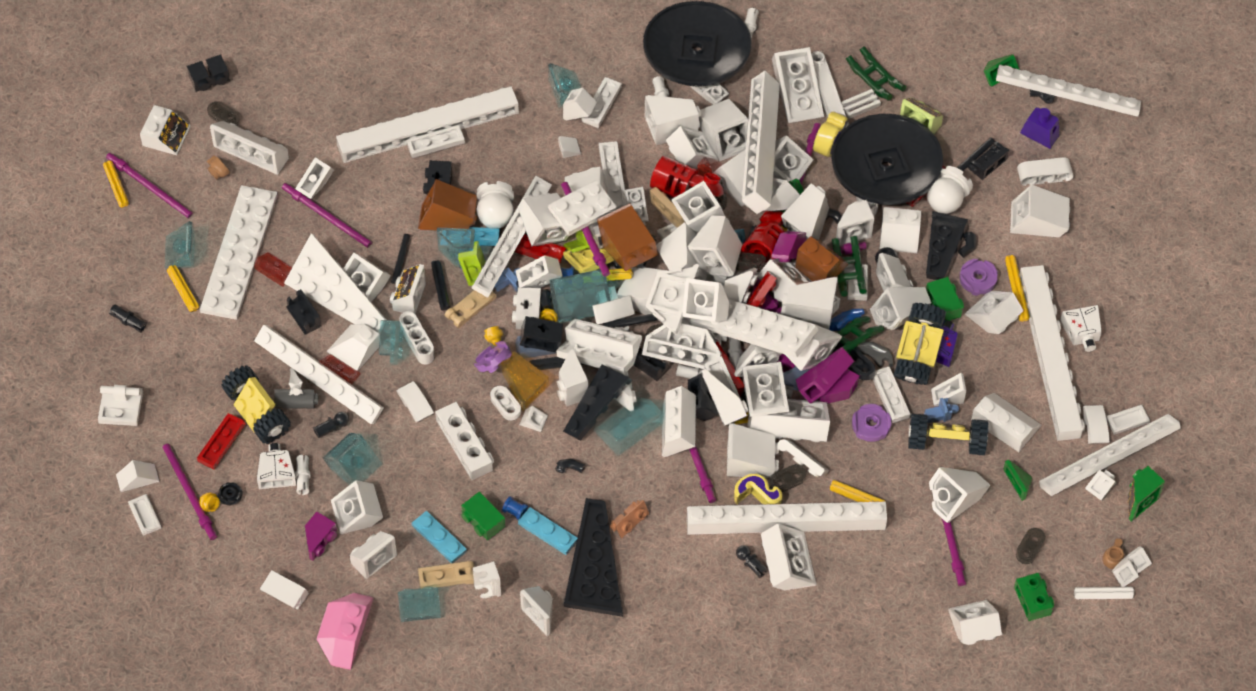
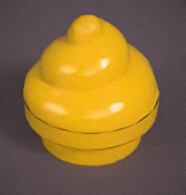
M547 308L540 313L539 319L558 322V314L555 310Z
M493 326L484 330L485 340L497 346L496 343L501 341L503 336L502 329L499 326Z
M208 492L200 497L199 503L204 511L213 512L219 507L220 501L216 494Z

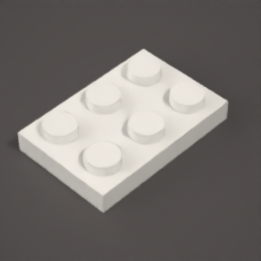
M597 180L548 205V209L568 236L617 210L616 205Z

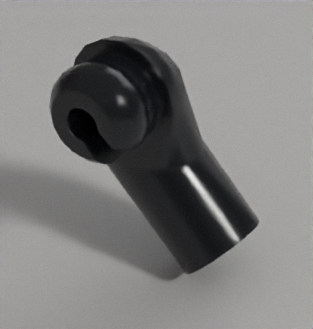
M1030 89V97H1040L1046 104H1051L1055 100L1054 95Z
M829 208L826 220L831 217L838 225L842 215L839 211Z
M966 232L963 236L966 245L958 250V253L963 258L976 249L977 236L973 232Z
M544 289L541 293L540 299L543 310L552 308L551 301L554 298L552 290Z
M572 458L562 459L556 463L555 470L559 473H565L566 468H571L582 473L585 464Z

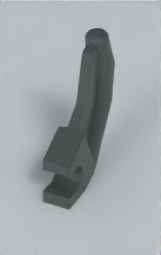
M864 341L856 347L862 354L869 355L879 368H882L883 361H887L889 367H893L892 355L887 348L869 341Z

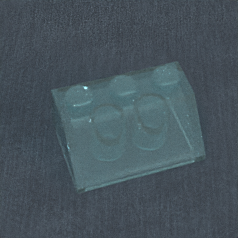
M600 269L550 280L551 296L554 310L558 317V323L594 316L593 305L612 301L608 276L604 277Z
M637 397L636 402H633V411L623 407L593 429L618 457L662 425L663 413L651 400Z

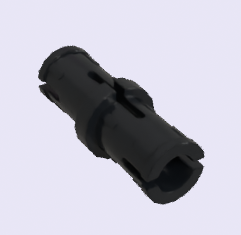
M116 304L111 307L110 311L112 312H109V315L122 321L123 325H128L140 333L146 328L147 322L134 316L133 312H128Z

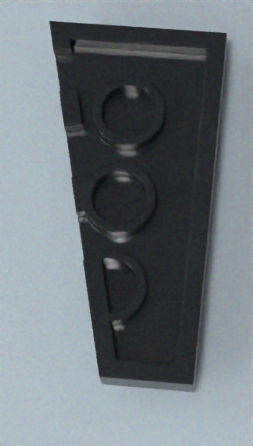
M932 211L926 278L939 280L947 277L968 226V219Z
M601 364L563 432L581 441L596 424L598 416L602 413L604 414L609 409L608 405L614 398L617 399L621 395L623 387L626 384L629 385L633 380Z

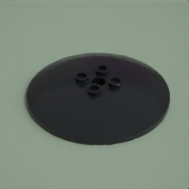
M686 1L661 10L650 20L643 36V50L652 68L666 79L687 86H710L727 81L743 69L751 53V35L743 20L728 8L711 2ZM694 47H699V48H701V50L696 51V50H693V48H694Z
M883 113L860 118L845 127L834 142L831 162L837 180L848 192L862 200H867V202L895 205L913 201L931 189L941 174L943 152L938 139L925 125L906 116ZM889 162L891 165L884 166L882 163Z

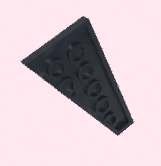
M586 498L566 589L564 607L623 617L606 502Z

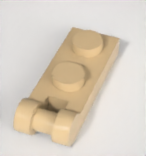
M656 187L650 190L651 203L676 228L685 223L675 205L667 198L664 192L659 191Z
M474 290L456 306L449 308L445 312V317L448 320H452L457 328H460L495 300L497 296L493 291H491L489 297H486Z
M466 561L418 568L421 590L458 584H473L474 563ZM464 571L465 574L459 575V572Z

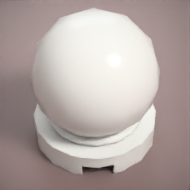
M947 166L946 169H942L940 177L934 182L927 193V200L931 208L938 213L944 214L956 211L962 205L964 197L969 195L973 188L971 179L967 180L962 175L964 172L956 167Z
M497 181V184L488 185V182L481 184L477 188V200L479 201L477 215L479 221L491 229L505 227L513 216L512 201L514 200V192L512 191V186L501 181Z

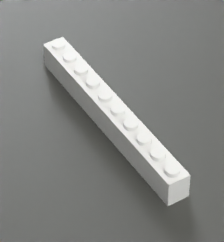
M766 71L751 80L742 202L756 214L767 210L771 206L780 83Z
M512 87L501 88L497 91L483 93L476 97L448 103L437 108H430L423 112L395 118L394 120L378 123L374 126L342 133L336 136L337 146L343 162L346 163L406 146L407 139L456 125H459L462 130L518 114V101Z
M1043 265L1023 267L1020 270V279L1057 441L1081 438L1082 431L1085 430V425L1079 416L1081 413L1080 404L1076 403V387L1072 386L1071 369L1068 370L1067 366L1069 363L1068 354L1064 353V338L1060 337L1059 333L1061 326L1060 321L1056 320V305L1052 304L1053 292L1048 287L1049 276L1044 271Z
M886 502L687 506V534L763 533L776 524L803 532L885 530L887 523Z

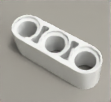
M1066 157L1026 161L1017 166L1020 182L1023 186H1026V184H1045L1044 182H1063L1062 180L1069 181L1073 178L1070 160Z
M409 311L402 313L399 319L402 334L417 360L421 364H430L434 360L433 344L416 315Z

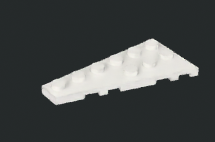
M311 233L284 283L297 291L301 289L307 297L353 324H365L380 334L387 322L386 318L369 301L364 292L357 287L341 265L334 260L329 251L318 241V238Z

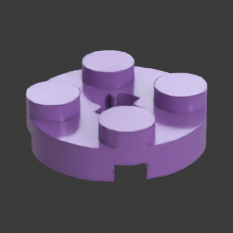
M972 259L962 266L959 275L960 283L972 295L986 294L996 286L997 269L989 261L985 260L983 262L978 261L979 259ZM975 274H978V276L981 274L982 279H976Z
M499 341L496 343V347L492 349L489 346L475 359L477 363H474L479 372L489 371V373L496 371L499 367L498 364L512 355L506 342Z
M866 404L861 406L857 412L855 411L852 418V429L857 438L869 442L886 438L891 427V417L888 412L886 413L882 410L881 406L876 404ZM869 420H873V423L877 424L870 426L866 422L869 423Z

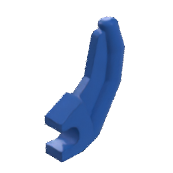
M851 309L840 313L831 319L829 330L833 332L841 330L849 321L861 317L865 313L864 309Z

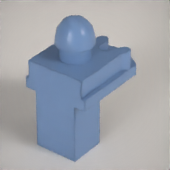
M509 267L503 270L494 286L495 290L498 292L510 284L518 292L519 283L516 270L520 268L514 269L513 272Z
M940 398L938 407L925 409L924 414L927 415L928 423L940 420L946 422L951 420L952 413L955 414L959 411V407L956 404H951L950 406L948 398Z

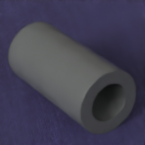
M275 389V408L314 409L315 405H318L319 395L315 393L314 389H301L303 394L300 393L299 395H289L290 389Z

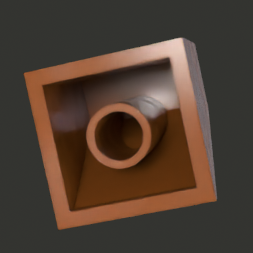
M436 179L421 205L418 229L467 232L470 225L473 226L477 219L475 215L478 205L476 203L477 195Z
M630 203L597 219L603 248L624 271L658 255L655 240Z
M810 236L798 249L795 268L813 282L837 277L849 263L822 241Z

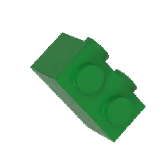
M948 277L927 283L926 291L930 297L931 305L946 311L944 320L950 321L960 318L964 304L962 299L958 298L954 283H951Z
M480 491L461 505L463 520L466 523H471L474 526L475 532L480 537L483 536L487 541L506 527L505 517Z
M1039 572L1017 578L1014 589L1028 622L1050 616L1054 608V601L1051 596H1048L1046 582L1044 579H1041Z

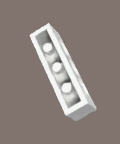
M454 402L435 411L437 423L471 480L493 471L492 463H494V459L490 452L487 453L485 451V444L482 438L476 436V429L473 423L467 421V414L464 408H460L457 402ZM477 454V455H479V456H477V457H472L471 455Z

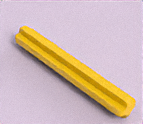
M1008 255L1005 257V263L1012 292L1024 310L1018 315L1020 322L1028 321L1029 312L1016 258L1014 255Z

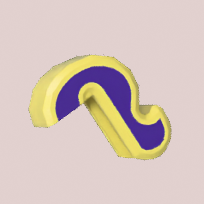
M834 111L829 113L827 121L818 130L813 150L823 156L831 157L834 142L841 131L847 126L848 118Z
M748 474L742 477L735 485L734 501L736 505L750 493L763 505L782 504L781 490L776 486L770 490L768 481L759 474Z

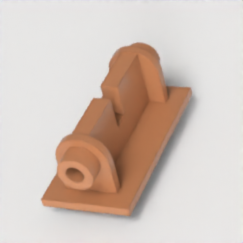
M638 500L636 502L633 501L624 510L625 516L620 514L611 521L610 528L614 532L617 530L621 539L649 514L644 500L641 502Z

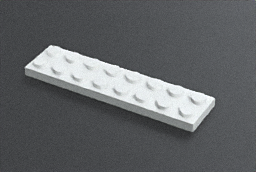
M241 185L200 307V313L238 319L278 196L277 192Z
M728 299L727 321L715 322L683 317L682 323L706 328L708 331L798 358L818 332V328L814 324Z

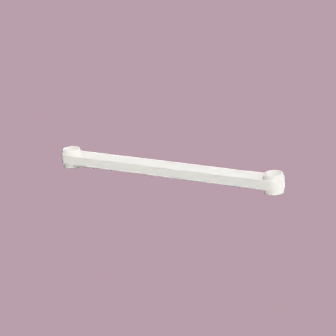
M815 51L811 55L820 98L827 117L832 111L846 116L825 56L822 52ZM856 197L857 201H860V202H861V201H864V200H862V199ZM867 202L869 207H872L871 212L875 216L878 204Z

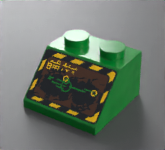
M1149 466L1143 470H1137L1129 486L1128 508L1129 520L1131 522L1159 499L1165 483Z

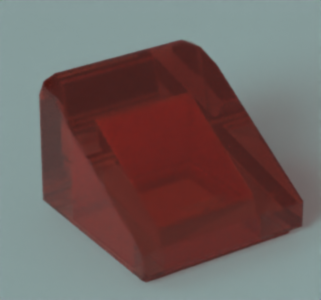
M704 157L697 164L699 174L702 176L705 173H712L710 162L707 157Z

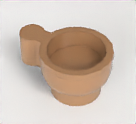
M215 155L207 160V163L210 165L207 169L216 180L230 173L227 167Z
M1119 538L1103 554V563L1110 569H1114L1125 558L1124 552L1121 549L1123 541Z

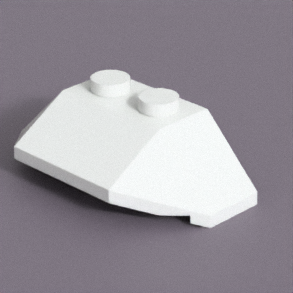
M681 323L677 334H674L664 324L648 334L645 338L642 355L705 369L704 364L719 358L721 352L708 329Z

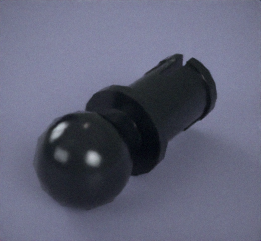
M338 412L333 420L328 417L327 421L313 427L316 436L320 438L333 430L337 431L336 426H346L349 422V416L345 412Z
M741 545L736 549L737 558L745 561L744 565L749 567L758 578L765 575L763 572L767 573L768 569L757 559L756 554L751 555V550L748 546Z

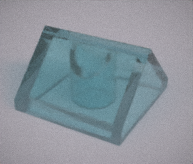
M552 63L548 65V80L558 108H561L571 90L580 89L581 86L576 72Z
M188 221L166 236V269L171 265H176L178 268H194L195 232L191 221Z

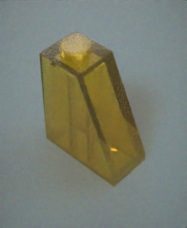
M515 351L512 352L508 359L501 362V372L514 398L520 404L521 410L524 411L549 387V377Z

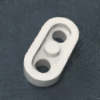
M494 387L490 393L491 402L505 419H517L521 414V406L506 387ZM498 396H503V397H504V398L501 399V400H500V399H497ZM509 410L515 411L514 413H508Z

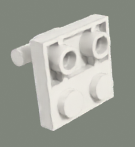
M127 385L101 386L100 393H102V399L98 415L99 424L138 426L143 389L130 388Z

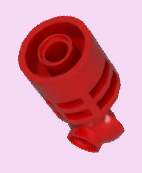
M665 155L659 159L650 180V188L656 187L659 191L673 198L703 181L714 197L722 196L724 193L720 183L721 178L718 175L705 173L702 176L697 169L690 168L688 165L681 164L679 161Z
M766 211L759 218L761 223L756 226L742 245L741 257L751 269L756 268L757 271H761L770 259H776L772 258V252L780 233L785 232L781 227L783 224L781 215L784 212Z

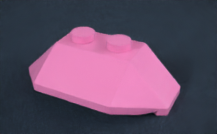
M352 593L328 603L317 641L332 666L351 670L373 597Z

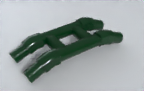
M865 46L859 49L865 61L869 64L865 69L862 70V67L854 60L852 55L846 58L852 71L874 90V93L888 101L892 99V94L881 87L886 82L891 87L902 92L906 89V85L887 72ZM875 70L882 76L876 81L869 76Z
M858 236L850 237L853 256L848 257L841 256L839 238L831 239L833 251L847 263H854L855 272L844 273L843 270L837 276L841 296L846 297L848 295L846 280L857 279L860 294H866L867 289Z
M868 316L857 317L836 333L842 336L839 343L843 345L842 347L849 354L850 351L868 338L884 331L883 326H872L864 332L858 327L869 323L870 318ZM852 332L858 337L850 341L844 336Z

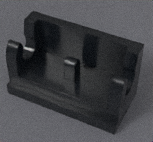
M997 141L993 143L994 146H991L976 161H971V164L968 166V169L981 180H984L1008 159L1009 149Z
M301 289L296 291L295 299L292 300L290 296L287 298L288 306L286 308L304 335L322 327L319 314Z
M640 344L634 366L658 381L669 369L668 363L666 361L662 363L654 357L642 355L643 349Z

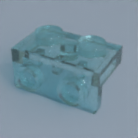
M381 320L379 355L390 356V365H397L398 359H402V347H399V342H402L403 331L399 330L400 321Z
M424 587L417 590L404 589L398 592L401 622L441 618L438 588Z

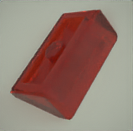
M269 252L256 258L254 265L255 270L282 287L285 285L284 282L292 270V267Z
M332 354L319 361L351 385L361 375L360 372Z

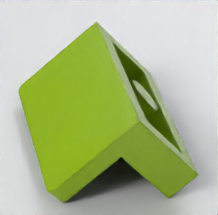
M582 230L575 233L576 240L563 244L572 253L589 248Z
M474 241L473 251L458 254L460 265L469 286H473L486 263L478 241Z

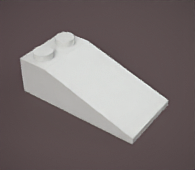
M810 47L774 53L772 62L776 81L780 83L779 91L788 123L824 118Z

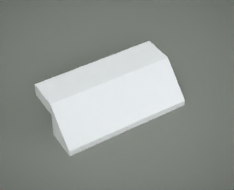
M574 319L565 328L566 341L557 349V357L566 359L569 351L574 349L579 362L597 368H600L602 364L621 374H625L634 365L642 336Z

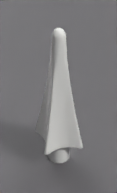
M291 368L289 395L303 394L301 390L302 381L297 376L295 370Z

